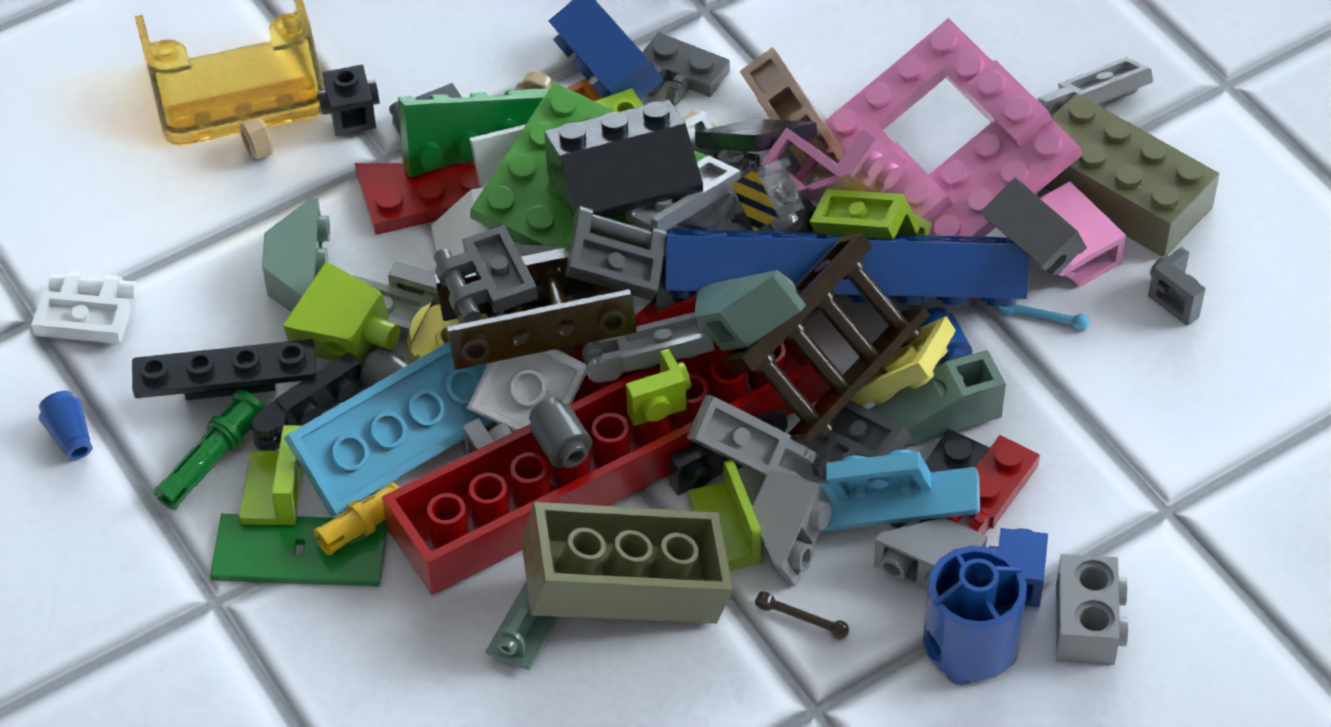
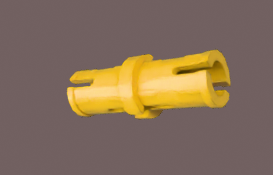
M390 482L387 486L361 502L354 500L349 503L345 512L321 527L314 529V536L318 538L316 541L321 549L330 556L360 535L364 534L367 537L375 532V526L385 520L382 496L400 487L395 482Z

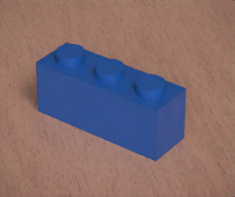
M572 0L548 20L558 33L553 38V41L567 58L572 54L577 56L572 63L588 81L592 77L598 80L592 86L602 98L633 88L641 100L664 81L649 59L596 0Z

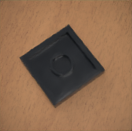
M751 119L695 131L696 146L703 149L760 152L771 149L786 127L805 141L814 140L817 137V123Z

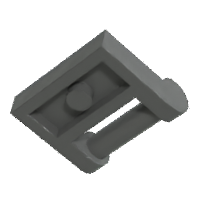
M579 205L572 223L573 232L565 276L616 291L630 289L631 295L652 301L659 287L666 230L651 227L650 230L633 226L593 214V209ZM590 232H593V233H596V234H600V235H603V236H607V237H610V238H614V239H617V240H621V241H624V242H628V243H631V244H634V245H638V246H641V247H645V249H644V248L637 247V246H633V245H630V244H626V243H623V242H619V241H616V240H613V239H609V238H606V237H602V236H599V235H595V234H592V233H590Z

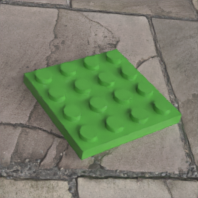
M553 82L471 207L470 218L491 229L505 225L511 238L521 244L552 245L554 250L570 247L574 217L547 174L544 131L561 127L567 123H578L602 117L607 113L615 111ZM694 150L697 162L706 157ZM625 212L606 216V218L632 225L631 222L626 220ZM590 232V233H592V234L599 235V236L606 237V238H609V239H610V237H607V236H603V235H600V234H596V233ZM612 238L613 240H616V241H619V242H623V243H626V244H630V245L637 246V247H640V248H644V249H645V247H641V246H638V245H634V244H631V243H628V242H624V241H621V240H617V239Z

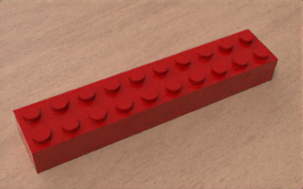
M713 341L714 351L699 354L694 358L675 360L676 363L683 362L685 364L691 381V388L686 390V410L670 414L659 421H648L634 426L627 413L626 384L660 373V364L649 369L639 370L570 404L592 439V447L588 456L580 465L573 468H557L552 466L531 433L529 424L383 495L382 501L387 530L431 595L521 551V535L534 502L610 506L669 476L671 454L695 443L687 439V436L705 396H714L752 416L762 412L766 413V410L769 411L771 409L782 410V413H786V416L794 412L760 372L756 374L753 372L733 374L722 361L732 350L722 351ZM783 341L773 351L776 355L774 359L776 364L811 404L820 400L830 389L790 341Z

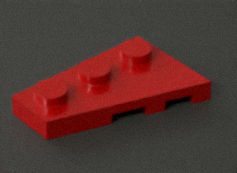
M354 163L356 176L375 235L437 221L471 189L480 188L475 164H454L410 177L404 170L403 163Z

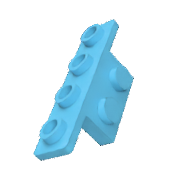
M895 450L888 455L868 458L853 455L845 457L842 461L826 463V480L829 485H822L821 487L832 502V514L829 524L820 532L977 514L980 511L979 473L974 467L930 472L919 451L911 452L908 450Z

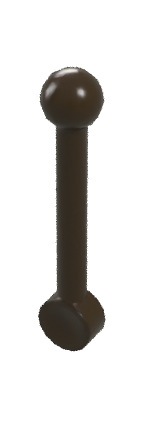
M759 592L754 601L756 606L762 610L770 611L774 609L831 631L833 637L837 639H843L849 634V626L845 621H829L779 602L768 592Z

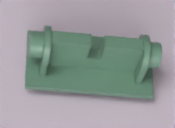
M527 580L485 653L530 670L559 617L531 615Z

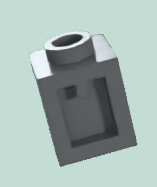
M1180 247L1169 256H1161L1152 266L1150 271L1152 278L1148 297L1189 326L1200 317L1206 288L1193 276L1185 273L1189 251L1184 247Z

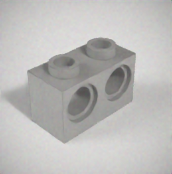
M1060 554L1056 578V661L1115 665L1118 646H1127L1128 617H1119V606H1126L1127 577H1119L1118 557ZM1086 628H1093L1098 631H1090Z

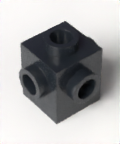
M363 64L322 72L324 89L317 90L321 114H330L335 136L376 129L373 105L380 104L375 79L367 81Z

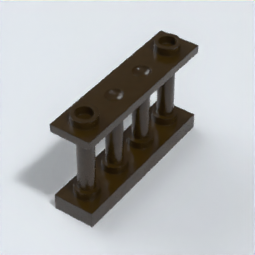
M862 233L840 237L795 284L796 293L806 304L801 312L750 346L733 349L722 360L733 374L749 372L756 374L760 372L800 419L788 433L791 435L790 439L794 441H817L824 437L834 425L831 420L899 347L907 346L921 333L919 326L930 315L925 308L900 312L863 268L865 262L862 258L873 246ZM842 279H849L888 325L873 343L869 341L833 298L835 292L832 289ZM812 310H820L859 356L844 374L837 369L804 330L806 324L803 320ZM783 341H790L830 388L814 406L774 361L776 355L773 351Z
M570 247L521 256L537 286L538 299L522 305L548 300L550 306L522 311V305L504 310V315L465 323L462 316L454 312L449 302L450 292L448 287L441 285L437 275L434 274L443 321L458 319L459 321L458 325L447 327L455 370L637 333L630 289L613 293L612 289L565 276ZM475 273L465 276L464 281L466 284L478 281ZM590 291L594 293V297L570 302L566 298V296ZM489 301L478 305L481 314L493 311Z

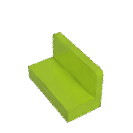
M826 189L810 220L815 234L839 236L862 233L866 238L894 240L896 235L916 236L920 229L905 194Z
M283 425L279 451H252L250 453L239 513L241 524L296 525L304 471L284 437L301 426Z
M734 460L724 461L723 482L689 490L688 503L691 511L719 512L729 569L733 571L761 563L762 532Z

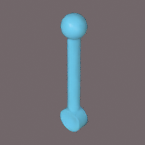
M1015 300L1014 306H998V312L1003 316H1011L1017 313L1071 324L1078 331L1087 329L1090 324L1089 318L1083 313L1071 316L1017 305Z

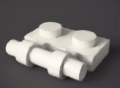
M68 271L66 275H50L48 282L49 291L42 292L31 323L34 336L121 344L131 314L129 299H137L139 292L138 282L123 281L121 276L106 275L105 279L84 277L82 272Z

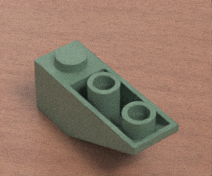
M985 350L944 362L933 369L934 376L923 386L916 389H911L910 386L905 387L886 402L869 409L904 426L911 436L904 445L906 446L944 435L948 428L957 431L1002 418L1006 383L989 351Z

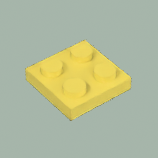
M947 316L920 327L921 333L907 346L899 347L856 393L851 401L861 406L871 402L879 405L892 398L898 390L908 386L911 389H916L931 380L934 376L933 369L938 361L947 353L948 349L946 347L956 331Z

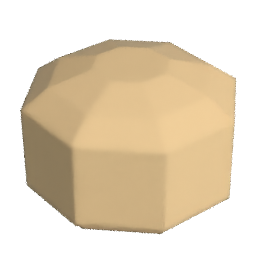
M257 117L240 123V136L251 159L257 160L273 153L272 135L262 119Z

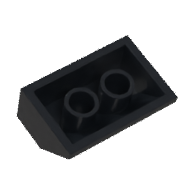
M670 100L650 102L645 106L621 112H611L602 117L578 123H567L561 127L544 131L547 174L573 217L579 205L593 209V214L606 217L704 191L703 181L686 123Z

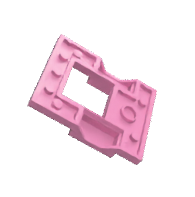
M950 18L946 19L824 121L845 153L864 129L907 161L902 168V173L897 183L890 189H886L884 193L905 194L913 214L932 223L929 235L986 236L996 227L991 222H988L980 211L1014 177L1036 194L1083 155L1080 146L1052 120L1049 111L997 60L992 61ZM946 78L990 124L928 175L883 130Z

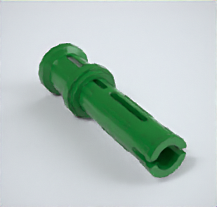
M244 389L235 391L232 395V403L220 416H213L207 422V433L153 490V494L158 496L157 500L165 507L176 510L223 455L228 451L237 450L243 445V437L252 428L251 420H253V416H256V413H260L265 408L263 403Z

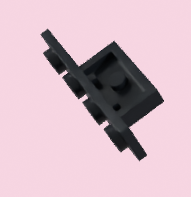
M312 339L143 356L132 359V391L137 399L184 394L186 400L232 396L238 389H244L251 394L276 391V384L314 380L317 377L315 344Z

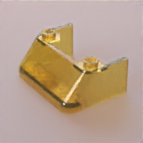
M292 0L294 12L280 15L271 22L269 26L271 41L190 59L186 47L179 41L165 39L150 43L143 14L135 16L162 133L169 143L188 145L240 133V123L257 117L262 119L267 127L311 118L321 113L317 90H323L324 84L311 25L303 0Z

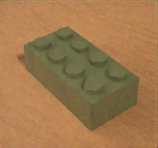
M1078 93L1051 117L1080 146L1083 155L1048 183L1044 189L1052 192L1062 185L1071 182L1128 238L1160 256L1168 255L1213 208L1220 173Z
M534 502L521 535L531 615L717 624L733 592L719 512Z

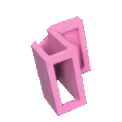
M786 127L761 161V164L798 192L819 204L826 189L884 193L886 189H890L897 183L901 176L902 168L907 161L863 129L837 164ZM790 142L810 156L796 176L776 163ZM819 163L836 175L808 185L805 183Z
M1071 182L1040 198L1079 232L1087 247L1082 254L1079 253L1058 275H1065L1081 287L1122 263L1126 234Z

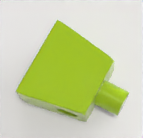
M328 262L324 263L283 324L288 341L312 339L315 344L316 357L332 361L346 352H351L361 362L373 344L387 350H392L396 346L401 332L398 324L388 321V311L383 295L379 290Z

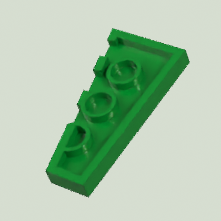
M549 88L506 91L504 95L489 96L486 92L470 93V97L450 98L448 94L431 95L428 100H414L412 96L398 97L404 170L410 177L473 159L469 138L527 124Z

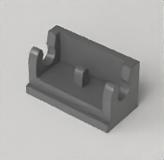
M1016 177L980 211L988 222H991L1032 258L1044 271L1047 270L1053 276L1061 272L1079 253L1082 254L1087 249L1079 232Z

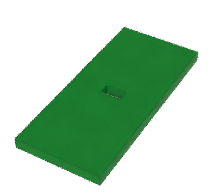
M221 513L210 571L211 581L380 587L388 532L386 520L376 525V531L365 537L362 534L329 556L317 543L316 540L318 538L314 536L313 530L334 519L333 517L297 516L296 525H243L240 523L239 514ZM297 545H304L303 555H295Z

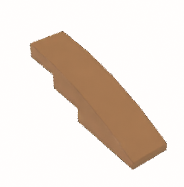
M773 47L739 71L770 119L816 122L817 137L806 142L821 151L835 163H839L845 155L844 150ZM795 144L788 145V148L802 167L810 156ZM819 163L809 178L814 183L836 175Z

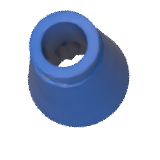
M66 390L57 391L45 397L39 404L40 414L38 418L41 424L65 453L68 460L74 461L86 457L91 453L93 446L90 442L81 400L74 397L72 392Z

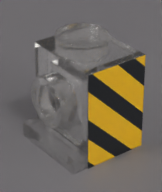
M788 157L762 165L731 184L754 232L772 226L775 232L787 228L799 221L796 213L805 208L798 195L796 185L786 171V168L791 166Z

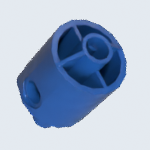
M972 545L957 548L939 558L930 572L923 644L928 658L940 671L946 673L947 678L955 684L966 685L972 681L994 678L1007 670L1017 660L1027 582L1022 569L1008 555L990 547Z

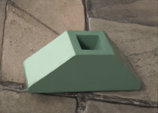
M310 198L264 233L262 269L267 295L289 312L293 311L324 263L328 262L327 248L322 249V243L330 241L329 216H321L319 198Z
M779 270L702 285L697 291L694 317L722 351L750 346L801 312L806 304L796 293V287L793 282L781 274Z

